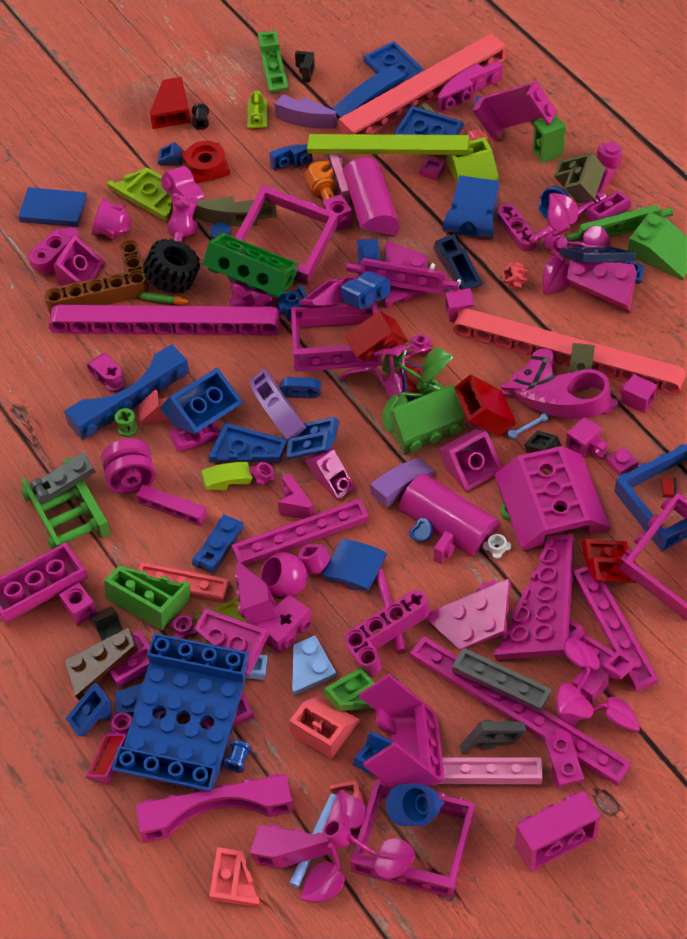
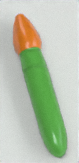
M147 292L138 295L140 299L145 301L175 304L177 306H183L188 303V300L180 296L174 297Z

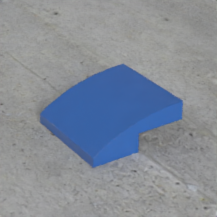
M334 416L304 423L306 429L295 438L289 439L286 458L290 460L328 452L335 440L339 420Z
M341 539L322 576L326 581L345 583L349 589L369 591L387 553L368 544Z

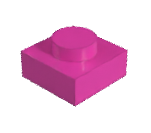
M625 446L606 457V463L618 476L638 467V460Z
M446 531L443 533L434 547L435 562L443 564L447 557L450 558L455 549L453 534Z

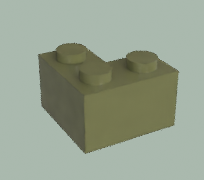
M591 152L559 161L554 177L577 203H582L595 199L605 167Z

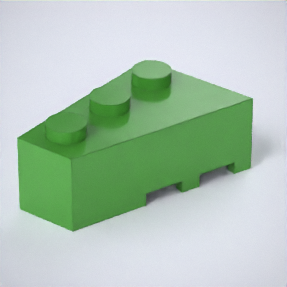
M118 566L104 580L105 598L161 631L190 601V583L183 581L181 584L169 581V577L165 576L156 578L148 576L147 572Z

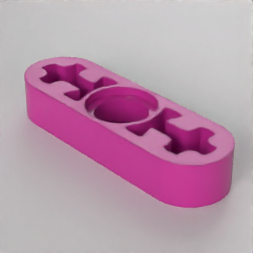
M507 203L500 205L498 208V220L519 249L522 251L533 250L536 247V243L532 244L529 242V238L535 234L514 205ZM520 225L522 228L519 230H515L512 228V226Z

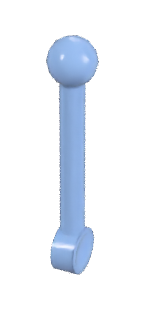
M543 413L540 415V418L517 430H510L508 432L509 439H515L517 434L540 422H546L548 415Z

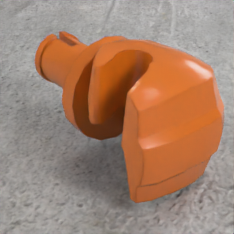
M318 161L310 164L305 171V180L311 193L316 197H322L323 201L334 197L333 192L336 188V183L333 180V169H330L329 161Z

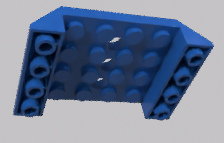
M154 633L147 653L149 660L148 669L124 746L118 747L112 771L211 792L221 772L243 693L249 653ZM163 709L167 712L166 716L162 719H155L153 717L156 710ZM182 714L190 716V721L186 724H179L177 719ZM206 719H211L214 722V726L210 729H203L201 723Z

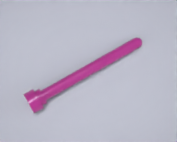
M598 190L594 200L587 201L577 207L578 216L586 212V209L606 198V194L602 190ZM548 225L532 235L529 241L535 244L556 230Z

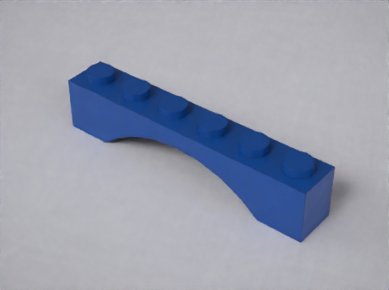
M173 344L167 346L154 355L147 371L127 389L103 398L82 399L66 409L64 412L68 425L82 440L95 434L102 427L111 424L115 420L116 412L120 409L127 408L132 410L154 390L158 392L165 390L178 379L185 377L189 373L187 359Z

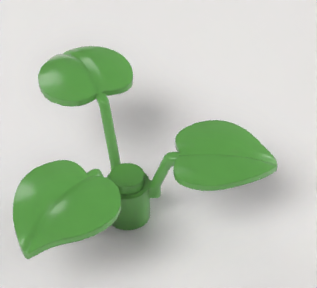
M433 348L423 362L424 370L422 371V377L400 362L405 356L406 350L402 351L399 356L392 355L394 368L398 365L419 380L417 389L420 393L402 392L399 396L394 394L390 397L382 413L383 425L389 433L392 434V409L408 403L406 397H422L444 388L443 384L433 379L454 358L453 355L442 348ZM385 354L382 360V370L385 373H391L388 354Z

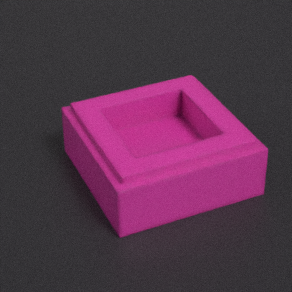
M427 157L419 169V175L438 181L445 169V162Z

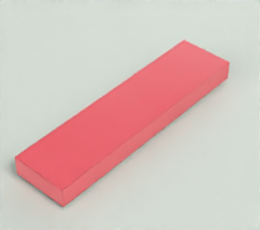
M141 562L138 568L140 571L147 572L148 576L156 578L165 576L169 577V581L181 584L183 581L189 582L190 597L220 603L225 602L231 584L230 579Z

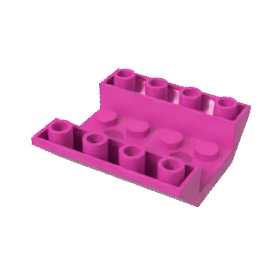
M559 446L524 454L514 458L495 474L496 482L521 550L543 546L544 536L585 526L588 535L611 529L583 456L580 453ZM542 469H549L552 473L545 475L540 471ZM561 505L565 507L566 510L563 512L556 511L554 507Z

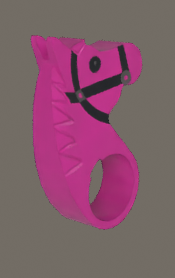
M550 349L535 351L528 365L517 373H513L510 382L500 386L502 390H505L503 391L504 397L517 398L525 405L537 411L566 419L594 417L606 411L611 404L610 385L605 374L597 370L585 369L553 375L555 372L553 352ZM593 387L602 390L598 396L591 399H579L573 396L583 388Z

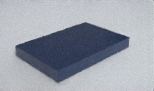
M616 247L560 248L559 256L581 262L636 261L637 254Z

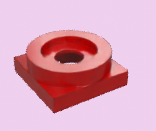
M199 141L188 147L186 151L181 152L184 164L190 170L196 184L230 175L224 149L220 143ZM202 155H210L212 157L207 163H202L198 160Z

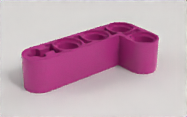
M420 590L409 592L346 633L344 641L351 657L368 676H375L382 669V662L376 649L424 620L429 615L430 606L425 593ZM397 616H402L398 620H393ZM376 629H382L380 632L373 633ZM361 642L359 645L353 646L354 643ZM369 659H374V660H373L371 663H369V664H366V663H365V662H366L367 660H369Z

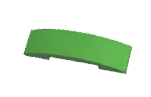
M277 31L258 33L269 93L288 90Z

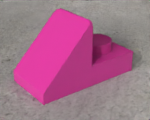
M291 474L282 477L283 487L281 491L285 498L278 502L279 514L301 519L313 516L312 503Z

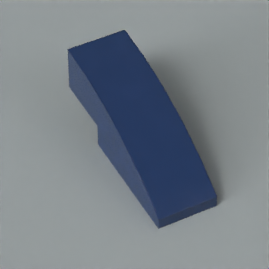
M455 234L435 241L433 248L449 276L456 282L458 279L462 280L459 286L460 290L474 289L483 284L465 248H461Z

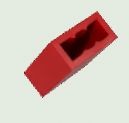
M471 374L454 387L469 422L500 437L517 424L502 390Z

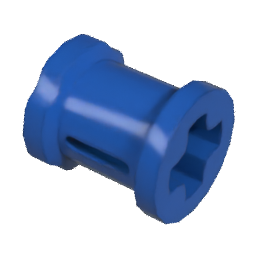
M233 740L230 744L231 751L228 759H225L223 764L230 771L243 773L245 770V760L247 755L251 753L252 747L246 742Z

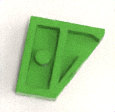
M359 668L325 687L322 694L337 711L373 709L359 698V694L373 685L374 682Z

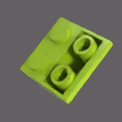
M485 137L469 141L468 155H447V165L456 183L458 182L459 175L499 181L493 152Z

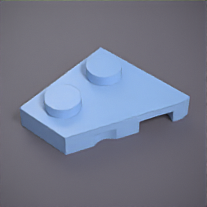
M316 635L294 644L292 681L294 696L336 678V672Z

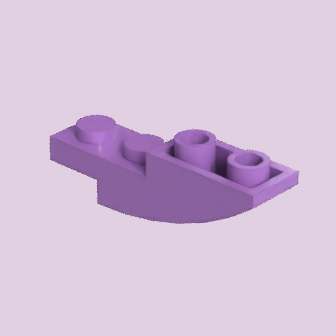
M266 368L248 381L252 387L251 390L288 441L306 429L292 404L286 399Z

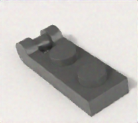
M82 452L44 477L32 480L30 488L33 492H36L38 502L44 504L91 476L96 471L85 453Z

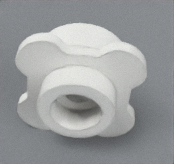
M494 534L489 537L488 542L483 543V549L492 553L493 558L499 559L505 551L511 549V544L506 541L503 535Z

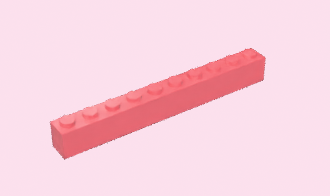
M490 33L339 118V133L374 135L404 118L411 106L419 107V104L423 102L429 104L436 100L444 86L465 69L477 63L483 68L497 61H504L506 45Z

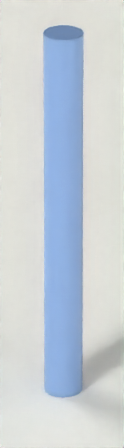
M330 794L312 834L323 833V828L329 820V815L337 795ZM311 860L298 863L289 882L290 886L299 888Z

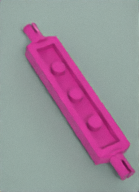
M363 258L359 265L347 263L346 272L358 273V276L365 272L372 271L390 279V286L442 295L445 288L458 290L459 282L447 280L446 272L367 258Z

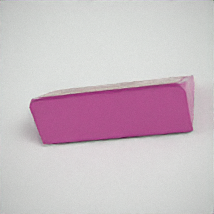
M105 735L86 778L110 785L115 771H112V766L118 747L124 746L127 735Z

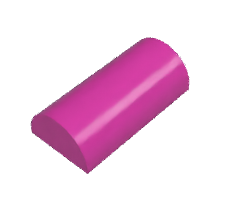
M368 157L358 158L349 162L342 171L360 227L396 236L400 229V224L379 163L375 159Z
M424 473L418 475L409 484L399 505L400 511L416 521L420 518L428 519L432 524L433 532L442 537L445 531L453 534V545L472 557L481 549L483 543L487 542L489 537L500 527L498 519Z
M66 542L0 577V620L3 624L56 597L78 582L82 583L88 579L87 571Z

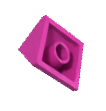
M75 235L71 236L54 264L58 285L63 286L94 279L105 262Z

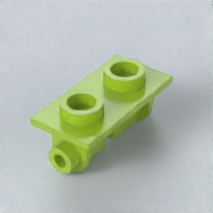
M254 91L251 94V100H248V129L267 128V99H263L260 91Z

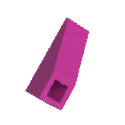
M240 562L236 563L237 573L234 576L239 587L236 589V593L241 602L238 605L241 617H246L248 623L252 625L277 617L275 600L267 584Z
M271 824L269 826L259 825L250 855L257 865L281 869L332 854L328 847L330 841L321 832L310 834L301 829L286 830Z

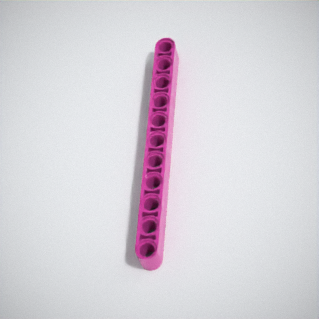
M55 305L51 309L49 329L55 333L270 336L277 334L279 331L280 311L274 307Z

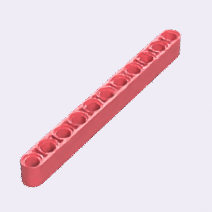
M462 309L453 326V331L461 337L532 356L539 349H550L553 352L555 363L569 367L573 343L595 345L593 370L602 372L608 378L623 382L629 381L634 374L656 384V391L670 395L680 393L686 377V371L682 367L471 309Z

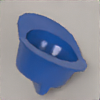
M423 784L397 785L390 790L386 799V809L389 817L401 826L428 825L439 814L440 807L444 805V801L440 800L437 792Z

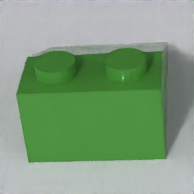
M649 212L629 238L628 251L635 252L637 260L683 280L687 275V236L669 220Z

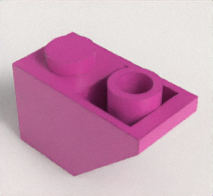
M334 449L314 454L305 461L315 479L336 500H339L356 488Z

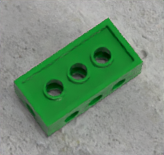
M222 233L208 242L202 265L213 273L225 274L230 280L242 281L250 288H259L266 291L265 293L269 296L279 297L292 287L299 263Z

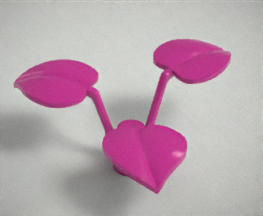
M556 193L549 194L548 222L551 228L557 232H552V234H548L544 238V247L547 250H551V254L556 256L551 257L545 265L542 283L543 294L562 291L569 286L567 280L569 264L564 263L565 258L559 256L560 248L567 247V245L610 247V239L606 231L599 226L589 227L584 232L583 242L567 241L565 236L560 235L570 229L569 224L577 221L578 208L571 198Z
M400 345L374 353V356L388 354L391 375L386 376V381L377 366L353 368L344 372L340 376L339 382L352 373L361 371L375 372L381 381L382 387L386 386L388 398L394 394L399 396L402 392H405L403 386L404 370L400 368V377L398 373L395 374L392 355L399 356L402 351L410 349L411 346ZM422 347L407 351L400 362L404 365L407 358L416 354H428L433 347Z
M567 638L564 644L566 656L576 666L584 668V674L577 688L571 684L564 683L558 689L557 711L562 721L573 727L581 719H589L593 713L604 709L606 710V716L616 725L639 732L640 726L632 708L623 700L609 697L606 700L607 704L603 703L592 708L591 703L584 695H581L580 691L590 673V669L598 670L600 662L597 654L587 644L576 639Z
M340 790L332 806L329 820L323 828L324 836L330 841L328 847L331 849L335 865L326 861L314 866L307 876L300 898L307 902L319 903L332 899L340 892L345 882V876L338 871L340 862L335 848H346L353 842L372 856L378 858L374 869L384 879H393L401 875L413 863L415 851L406 841L393 838L383 842L380 853H377L354 838L350 829H356L363 823L367 809L360 799Z

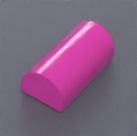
M616 191L586 209L588 220L593 222L619 215L631 207V199Z

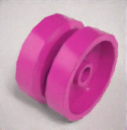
M138 439L119 440L107 446L102 452L101 460L105 471L107 487L112 492L132 494L138 492L142 485L150 486L154 482L156 475L150 449L144 441Z

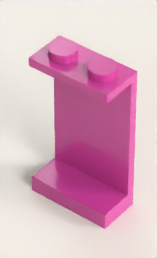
M537 81L480 97L473 109L474 114L493 140L500 139L504 129L539 118H542L546 125H550L557 112Z

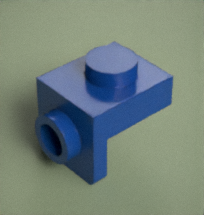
M371 731L368 734L366 745L355 756L353 766L374 775L364 767L363 762L391 745L392 741Z

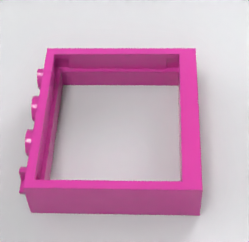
M262 185L235 238L245 240L265 201L325 223L326 225L306 265L299 264L295 275V280L308 285L338 225V214L331 209H323L312 202L302 201L294 195H287L273 187L268 188Z
M376 301L369 306L372 308L358 309L348 303L291 307L295 372L381 366V355L376 356L370 361H363L355 356L350 345L300 349L299 328L361 324L377 313Z
M677 492L673 499L667 497L660 506L663 512L659 516L655 513L647 523L650 529L646 533L641 531L634 540V543L637 545L633 551L630 548L627 549L621 557L623 564L619 569L687 620V603L633 563L672 510H675L687 519V499Z
M380 779L375 780L366 817L357 839L366 846L369 843L382 798L387 799L390 790L393 789L385 785ZM436 791L440 800L444 801V805L440 807L439 813L464 819L449 877L408 867L396 878H381L374 869L377 858L365 856L366 851L357 845L351 859V871L356 874L452 898L475 815V803L464 801L462 797L457 799L448 797L444 793Z

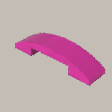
M570 619L568 638L579 640L591 647L599 658V668L609 673V677L622 679L638 665L635 659L618 650L615 653L586 635L584 627Z

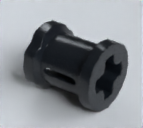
M201 103L192 107V114L194 115L192 126L197 130H204L209 126L207 118L209 107Z

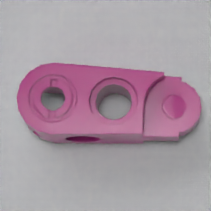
M74 227L63 228L60 231L59 228L54 230L29 253L31 267L43 274L50 275L54 273V264L71 236L75 235L80 239L78 230Z

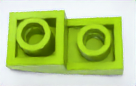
M248 462L216 465L201 470L200 473L205 490H227L229 484H251L253 479L249 472Z

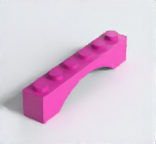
M272 774L264 779H247L242 783L234 785L222 784L212 789L211 792L195 790L190 794H173L165 799H149L141 804H136L142 841L145 843L169 838L178 827L189 819L214 809L244 808L267 817L293 812L287 775Z

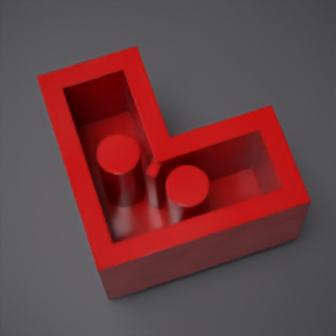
M381 311L372 315L344 336L355 356L363 361L374 359L376 357L374 353L379 350L391 349L408 342L397 321Z

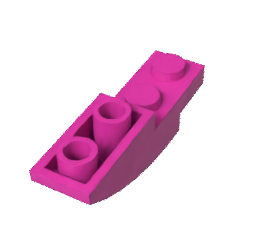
M497 61L482 68L477 63L460 72L439 93L438 111L442 112L473 99V92L501 81L503 65Z

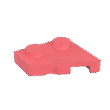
M217 847L208 900L258 908L260 900L256 896L252 884L253 880L247 869V862L243 851Z

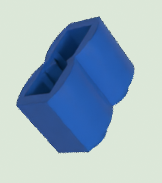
M372 271L361 274L357 280H349L341 287L342 301L358 309H366L375 301L383 300L391 293L390 279Z

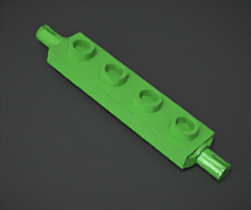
M653 205L580 225L577 233L566 235V239L571 242H583L584 232L591 226L602 227L608 237L635 231L649 212L665 218L673 216V209L670 207L660 210L658 205Z

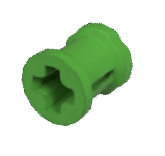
M127 408L116 412L115 421L118 424V433L121 436L131 437L136 433L137 425L134 422V412Z

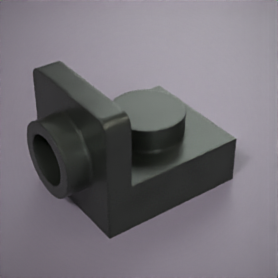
M296 51L295 64L299 68V73L302 74L303 82H311L315 69L314 52Z
M537 430L524 446L527 452L533 453L559 447L561 443L557 435Z

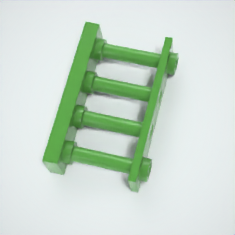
M71 457L63 460V464L70 461ZM26 478L21 479L23 488L20 489L25 501L31 502L49 536L47 541L51 550L91 531H99L102 539L111 535L108 522L84 480L49 502L40 504L35 497L36 492L32 491ZM72 498L81 499L80 506L48 520L44 511ZM82 514H85V516L90 515L91 519H89L88 523L58 537L53 530L54 527Z

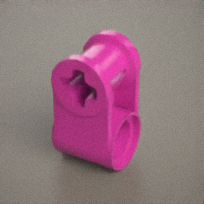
M106 352L87 363V368L92 376L108 391L115 393L124 388L125 381L121 376V368Z

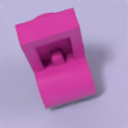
M565 732L545 737L544 742L552 765L551 771L556 787L560 788L583 782L584 777L570 733Z

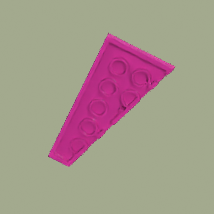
M573 534L549 537L539 558L540 563L536 571L533 570L530 577L531 582L528 588H525L512 615L509 629L502 636L501 646L494 653L496 660L566 655L564 644L569 637L575 541Z

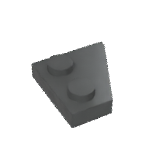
M483 720L479 722L459 745L461 754H469L472 747L483 745L484 750L497 746L514 744L526 732L524 722H513L512 720L503 722Z

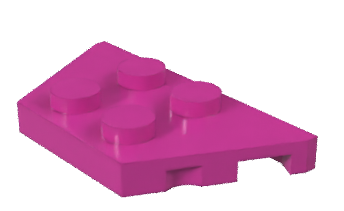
M386 242V262L427 269V255L391 242ZM390 286L391 293L385 298L386 308H391L392 303L400 300L406 302L413 297H419L428 292Z
M509 579L503 580L433 610L426 619L461 651L463 647L469 649L506 633V615L509 610L508 594L509 589H511V582Z

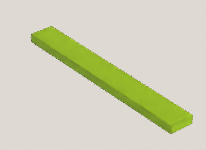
M309 134L307 152L308 154L468 155L469 135Z

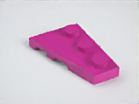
M206 608L194 628L211 645L248 652L246 670L248 676L270 634L266 629Z

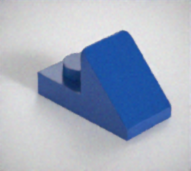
M94 683L65 719L78 736H85L98 719H111L110 700L100 686Z

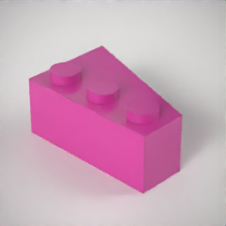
M570 259L567 280L571 287L593 297L600 298L606 301V303L618 306L630 313L637 275L634 264L581 262Z

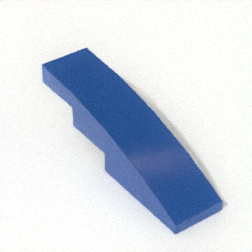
M392 65L363 82L345 96L332 110L336 111V115L341 118L390 89L395 88L406 78V75Z

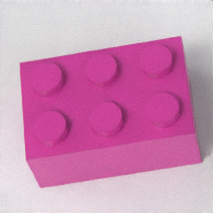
M585 791L578 794L571 793L562 802L556 805H547L539 814L533 817L526 816L522 818L516 825L514 846L531 872L597 838L601 815Z

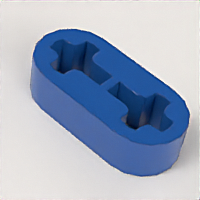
M285 377L280 382V390L285 397L317 398L321 394L322 384L315 378Z

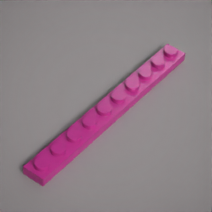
M423 636L410 652L411 659L509 720L524 722L526 730L543 741L545 737L569 732L579 763L614 785L618 786L631 768V762L546 710L542 709L541 713L453 672L452 666L458 656L427 637Z

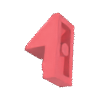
M154 390L138 405L140 425L170 421L160 408L168 398L159 399L157 390Z

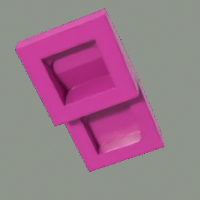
M213 422L196 434L178 428L171 429L169 436L178 452L212 442L218 438L220 431L216 423Z

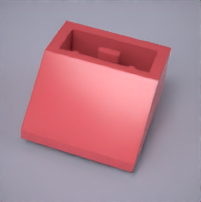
M316 696L303 702L289 720L291 735L331 759L360 722V719L346 711H337L328 700L321 696Z

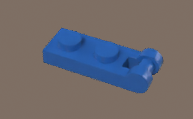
M223 514L200 551L194 555L192 565L198 568L202 566L206 568L207 572L214 574L231 549V545L234 544L242 532L244 522Z

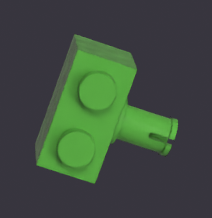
M556 114L550 125H546L542 118L532 120L531 124L534 126L532 151L540 162L545 163L563 156L566 132L565 123Z

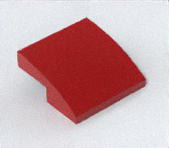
M585 539L581 542L586 565L594 581L637 583L619 569L623 564L621 557L628 549L627 541Z

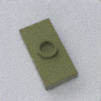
M573 343L569 373L592 369L595 345Z

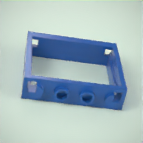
M681 444L675 450L667 454H661L655 460L643 463L637 469L629 473H623L616 479L614 492L646 532L650 529L647 523L653 517V514L632 487L686 461L687 444ZM683 519L666 529L662 526L659 527L651 539L661 552L687 539V519Z

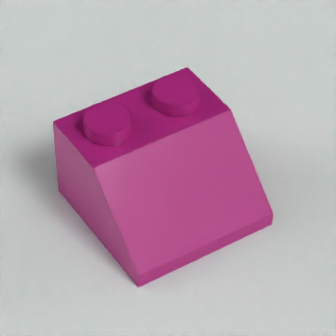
M474 429L438 449L446 469L464 491H468L494 477L502 469V465L486 430Z

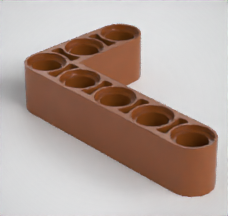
M126 240L120 245L125 272L48 289L45 293V300L49 313L51 314V309L55 305H109L139 298L138 295L143 292L148 293V282L143 273L144 267L138 243L135 240Z

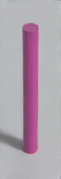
M379 569L375 578L385 608L392 604V599L382 569ZM402 634L393 639L398 654L406 652Z

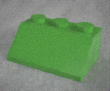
M453 385L392 409V436L404 455L416 452L427 445L438 443L440 440L451 435H457L464 430V415Z

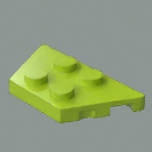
M144 168L136 173L125 175L124 180L116 183L111 180L107 183L109 190L163 221H168L173 204L171 196L162 188L160 180L162 175L149 168Z

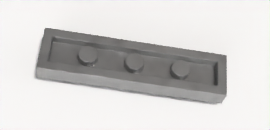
M464 647L452 666L453 672L541 713L552 692L551 688Z

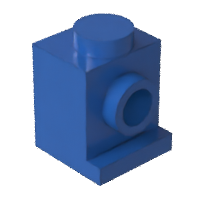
M298 285V289L278 297L277 309L281 315L284 314L287 321L292 320L291 307L310 306L300 304V301L307 296L302 285Z

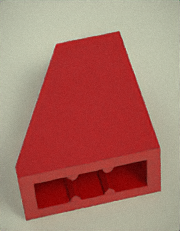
M182 77L162 80L150 110L152 129L191 123Z

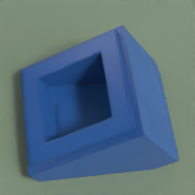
M176 142L161 148L158 164L182 165L181 152H183V149Z

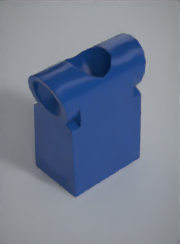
M459 175L452 208L444 219L443 231L493 239V221L499 201V181Z

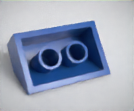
M217 367L170 396L160 408L172 425L189 433L196 434L244 402Z

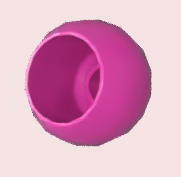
M277 553L266 560L261 571V580L267 584L272 596L278 599H284L289 594L295 597L302 592L307 582L308 573L304 563L299 557L291 553Z

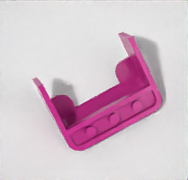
M390 674L361 692L359 698L376 710L377 726L382 731L390 734V740L392 741L391 745L363 762L364 767L380 778L385 785L392 788L401 784L435 786L443 781L444 767L439 723L433 709Z

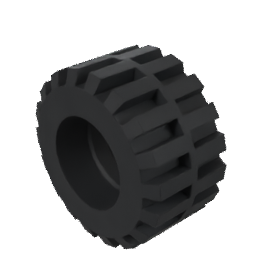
M162 239L161 241H156L151 246L143 265V273L145 278L150 280V284L155 285L159 290H164L166 293L172 292L173 294H178V292L184 293L192 286L201 263L199 262V256L196 255L194 250L190 249V246L174 239Z

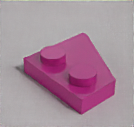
M140 630L133 634L138 651L117 669L108 671L118 688L147 672L149 665L147 653L150 645Z

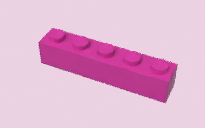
M142 485L136 495L139 504L201 526L207 517L206 507L203 505H197L176 495H170L165 491L154 489L151 486Z

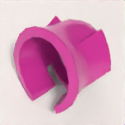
M103 197L96 213L91 235H105L114 241L116 237H120L130 229L131 220L125 210V205L113 204Z

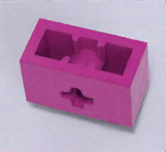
M290 594L276 606L277 617L257 625L268 630L270 634L266 644L279 654L285 648L291 647L295 638L301 632L307 631L312 622L310 609Z

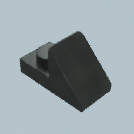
M111 606L89 616L101 641L123 631L118 614Z

